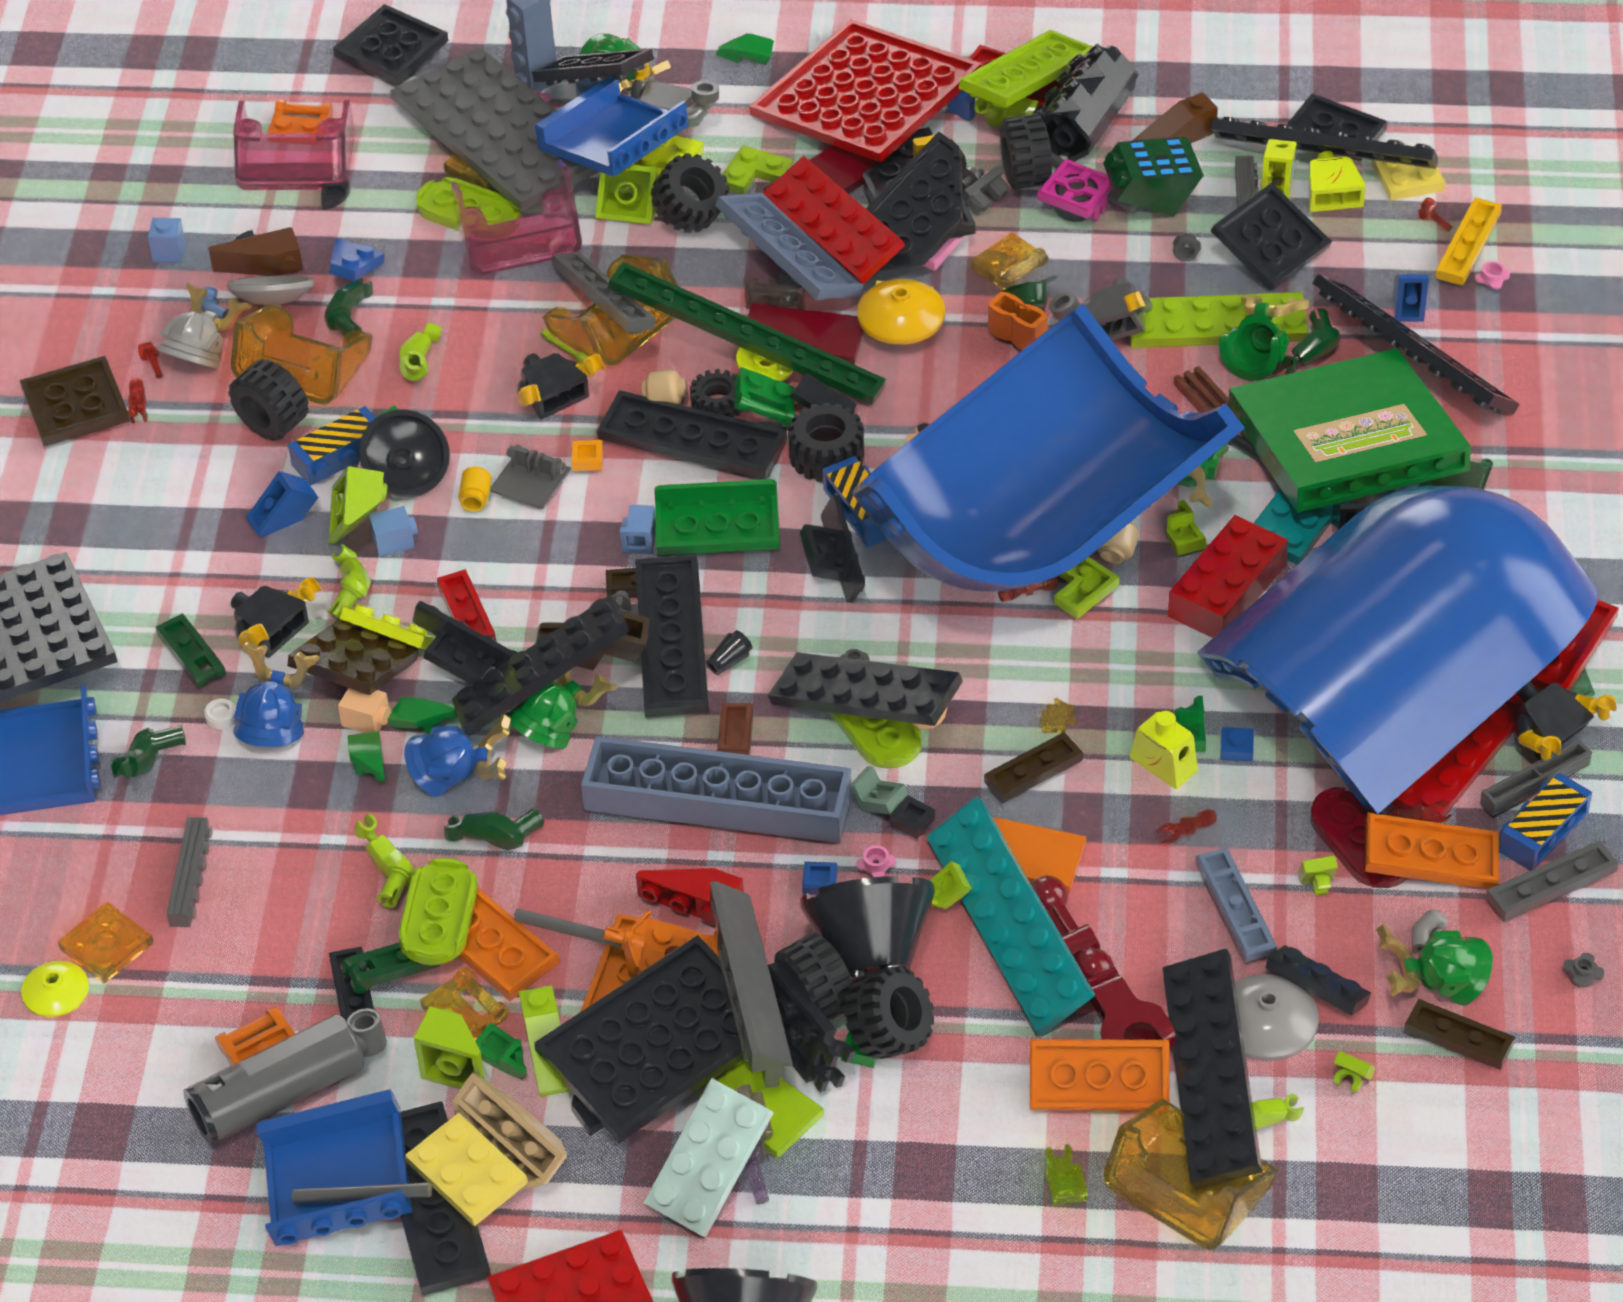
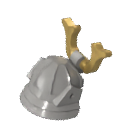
M186 284V289L191 296V312L181 314L176 319L172 318L160 334L167 338L161 342L156 350L187 361L218 368L220 361L218 353H220L224 342L218 330L226 331L230 329L237 317L243 311L250 309L252 305L246 302L240 303L237 299L230 298L227 316L219 319L216 313L202 311V302L208 294V290L204 288L198 289L192 284Z

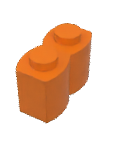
M1000 292L988 303V330L1002 340L1012 341L1017 348L1023 350L1048 330V316L1040 308L1024 304L1017 296L1007 292Z

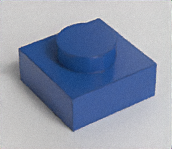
M1222 727L1220 760L1253 762L1254 729Z

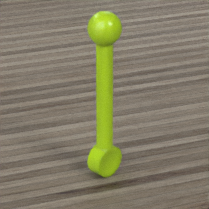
M543 329L540 332L541 337L545 341H551L576 357L577 362L583 363L584 359L587 358L584 352H577L552 336L547 329Z

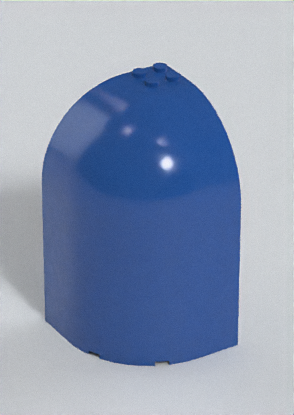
M1082 304L1074 308L869 474L853 490L852 494L891 545L903 558L923 573L947 585L964 590L980 592L1009 591L1051 579L1074 568L1245 428L1226 403L1203 413L1187 410L1182 414L1177 412L1179 410L1177 405L1159 393L1156 396L1151 394L1145 388L1147 381L1126 360L1086 306Z
M1412 487L1386 495L1357 513L1197 651V653L1216 677L1241 681L1253 689L1259 686L1266 689L1268 692L1265 693V696L1284 714L1290 711L1302 722L1299 729L1327 760L1367 812L1379 814L1554 660L1584 627L1595 609L1599 594L1595 584L1557 534L1545 521L1517 501L1498 493L1472 487Z

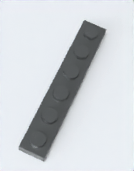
M579 251L553 254L552 266L626 332L639 334L643 330L654 329L655 318L634 299L608 288L610 278Z

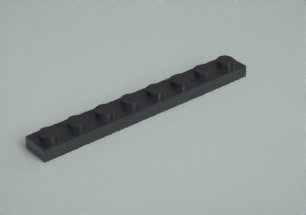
M1225 116L1223 119L1213 118L1211 130L1216 138L1262 145H1267L1268 140L1271 139L1291 141L1297 143V150L1319 153L1331 151L1334 155L1432 169L1437 168L1439 159L1435 149H1432L1430 145L1422 143L1409 146L1393 139L1387 142H1380L1370 136L1352 138L1342 132H1332V135L1323 134L1314 128H1305L1304 131L1295 130L1292 126L1286 124H1278L1277 127L1266 126V123L1257 120H1251L1250 123L1239 122L1238 119Z

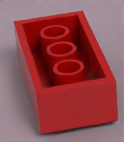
M1234 515L1169 591L1168 617L1214 638L1257 601L1286 566L1288 539Z

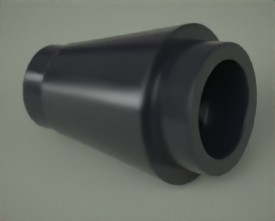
M735 630L733 633H727L706 661V664L714 674L720 675L749 657V652L753 649V646L742 632Z

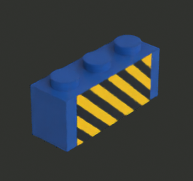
M364 406L288 444L292 467L311 486L359 462L361 437L367 426L376 417Z
M853 456L823 468V490L829 498L832 495L839 496L842 508L845 511L846 521L868 548L887 540V538L852 494L853 490L871 474L866 465L862 466L858 459Z
M1560 772L1550 782L1545 781L1540 787L1537 796L1532 801L1527 800L1520 808L1518 815L1512 821H1506L1499 832V837L1501 838L1499 852L1529 871L1536 869L1589 813L1592 791Z

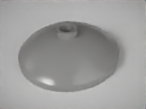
M299 275L250 277L228 281L227 289L246 302L264 305V310H280L281 304L297 300L311 290L315 285V278Z
M1272 974L1252 975L1235 982L1246 1057L1261 1061H1279L1299 1054L1311 1044L1317 1033L1319 1013L1317 1005L1308 991L1281 976Z

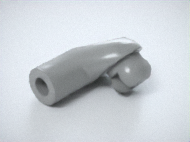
M1428 910L1413 925L1412 950L1414 953L1419 954V950L1427 942L1429 933L1433 929L1435 931H1442V928H1446L1447 917L1441 914L1439 910Z

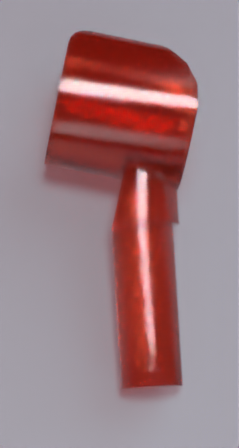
M1425 198L1420 204L1419 218L1424 221L1431 219L1449 232L1453 226L1436 212L1438 209L1437 202L1432 198Z
M152 342L139 344L138 353L141 360H150L156 378H162L163 374L158 363L160 352L156 350Z

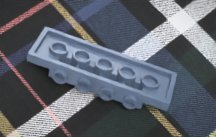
M763 193L718 196L715 206L724 214L725 218L732 221L741 230L742 234L749 237L758 245L761 251L774 260L777 266L784 269L794 282L800 284L809 293L810 297L823 301L831 298L860 296L863 285Z

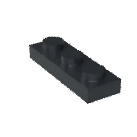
M1286 945L1268 956L1265 968L1351 1016L1368 1004L1371 992L1362 988L1356 981L1340 976L1327 965L1317 963L1304 956L1300 950Z

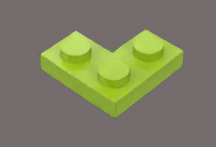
M742 145L722 175H725L727 178L725 185L729 186L730 192L746 194L756 178L774 182L794 165V160Z
M1087 557L1074 568L1059 575L1069 584L1054 595V604L1074 618L1079 619L1119 586V576L1092 558Z

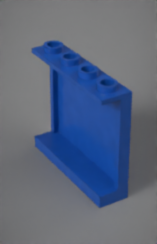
M609 76L535 124L539 150L615 177L683 131L689 124L685 101H681L671 109L666 110L620 94L619 80H613L612 76Z
M81 685V699L0 710V815L96 802L95 788H100V777L98 769H94V764H99L97 745H93L92 740L98 739L96 722L95 720L91 721V716H96L97 711L94 697H88L86 685Z
M391 1089L256 1123L257 1135L264 1145L270 1223L265 1224V1229L275 1246L292 1245L300 1240L316 1236L323 1237L330 1235L332 1232L348 1228H360L368 1223L384 1219H396L401 1215L412 1213L411 1198H407L403 1190L354 1201L293 1203L292 1201L293 1189L409 1184L401 1108Z

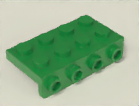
M773 479L658 485L654 488L657 556L780 549L777 482Z

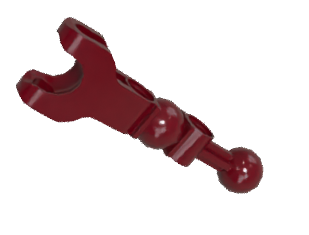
M1049 875L1037 877L1030 882L1095 993L1090 1002L1102 1021L1100 1029L1101 1040H1169V1049L1173 1048V1045L1176 1044L1175 1030L1164 1010L1155 1003L1137 999L1123 977L1118 973L1111 956L1100 949V943L1088 924L1081 927L1077 926L1065 907L1068 900L1065 884L1057 877Z

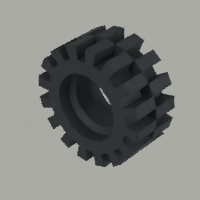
M715 369V373L711 374L710 370L705 371V376L699 374L696 376L697 380H692L690 386L692 408L734 417V414L736 416L741 414V411L734 408L735 373L730 376L729 370L720 373V369ZM715 394L726 395V396H724V397H722V398H710V397H709V396L715 395Z

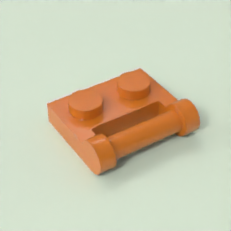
M276 100L275 111L267 132L268 141L323 145L332 119V103L309 105ZM286 114L306 115V116H320V117H319V118H314V117H297V116H287Z
M277 1006L266 1010V1015L228 1034L223 1032L214 1038L221 1053L233 1065L296 1033ZM248 1039L247 1041H245V1042H243V1043H241V1044H239V1045H237V1046H234V1045H236V1044H238V1043H240V1042H242V1041Z

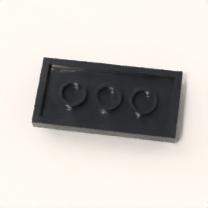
M652 48L562 56L532 71L534 83L546 82V85H555L561 83L562 80H568L569 84L578 83L585 80L584 78H590L591 82L606 79L607 76H612L613 80H619L628 77V72L644 69V64L654 60Z

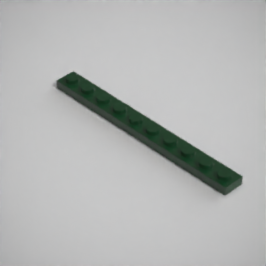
M625 262L620 264L609 279L608 288L804 376L808 373L825 385L869 405L874 404L885 387L886 378Z

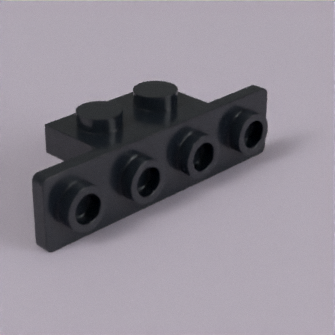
M832 495L821 513L823 527L804 524L799 533L812 576L840 581L846 602L853 603L858 594L864 589L865 576L862 574L858 554L854 548L852 534L848 528L845 511L842 508L839 496Z
M419 601L415 606L413 623L436 635L425 650L424 659L471 685L481 680L493 667L499 668L507 663L517 653V651L510 650L495 642L490 636L483 635L468 627L464 622L444 614L435 606L428 605L423 601Z

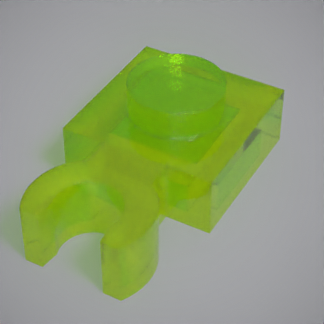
M1069 1144L1064 1145L1065 1156L1061 1158L1055 1157L1052 1154L1051 1147L1046 1148V1164L1049 1169H1046V1181L1053 1206L1088 1200V1190L1081 1164L1071 1165L1073 1151Z

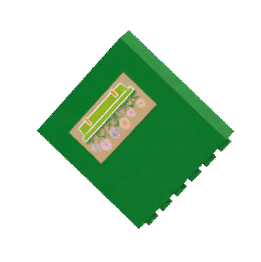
M1397 348L1229 388V408L1244 426L1243 434L1297 513L1470 471L1471 445Z

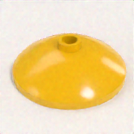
M892 279L879 283L864 293L858 303L857 318L861 328L878 341L897 345L912 344L931 337L940 329L945 319V303L941 295L927 284L912 279Z

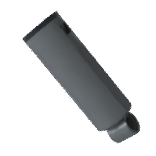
M369 1008L361 1009L352 1013L347 1021L341 1015H332L185 1088L183 1094L188 1110L205 1141L209 1145H213L362 1070L365 1064L364 1057L377 1055L387 1046V1039L379 1012Z

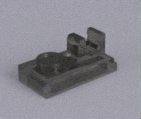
M753 278L749 285H745L746 310H750L751 303L805 310V292L802 286L775 284L774 279H769L768 284L759 283L758 278Z

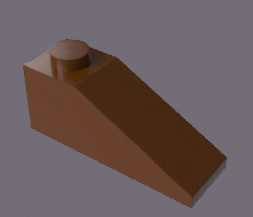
M1200 92L1178 101L1132 141L1186 137L1189 138L1190 143H1194L1214 134L1211 126L1213 118L1217 119L1218 107L1204 92Z
M292 227L208 247L213 272L280 276L303 270L300 248Z

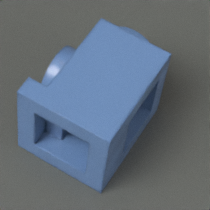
M630 505L628 517H623L622 527H620L622 553L653 554L656 534L655 508L649 505Z

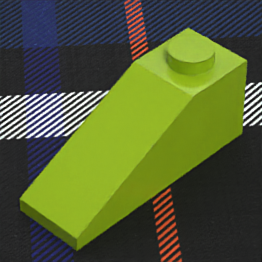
M549 985L519 991L522 1018L539 1096L544 1097L571 1091L535 1051L534 1042L561 1025L553 986Z

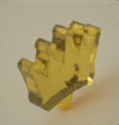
M1058 698L1054 699L1055 705L1047 704V711H1041L1042 718L1040 719V724L1042 725V733H1066L1068 723L1076 725L1077 719L1071 718L1075 714L1074 706Z

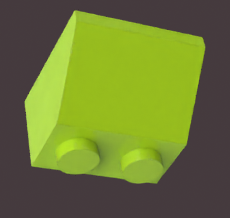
M631 165L615 177L600 172L595 218L652 224L657 207L652 205L651 200L654 197L651 196V189L654 187L653 183L663 169Z
M350 466L345 469L332 486L328 544L334 545L365 522L369 517L368 514H371L373 511L375 512L381 501L384 502L387 494V484L383 483L384 472Z
M430 1006L414 1036L421 1079L456 1089H461L472 1073L485 1080L480 1049L463 1016L450 1009H439Z

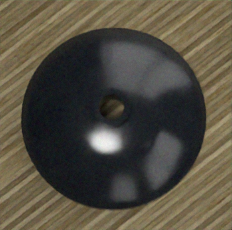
M400 409L379 415L367 426L360 440L359 459L362 469L384 472L383 483L387 484L388 494L397 497H416L429 492L440 483L448 469L450 450L443 431L432 419L416 411ZM396 457H403L406 463H398Z

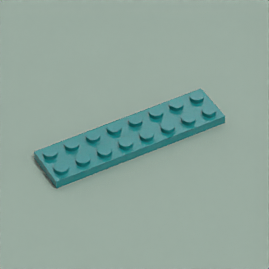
M976 796L926 837L943 868L951 861L960 865L972 887V890L964 895L961 900L1035 1031L1044 1036L1094 997L1095 993L986 805Z

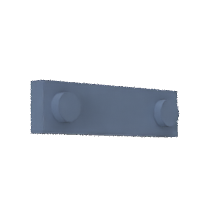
M1225 847L1196 855L1195 863L1245 963L1268 957L1277 951V945L1228 848Z

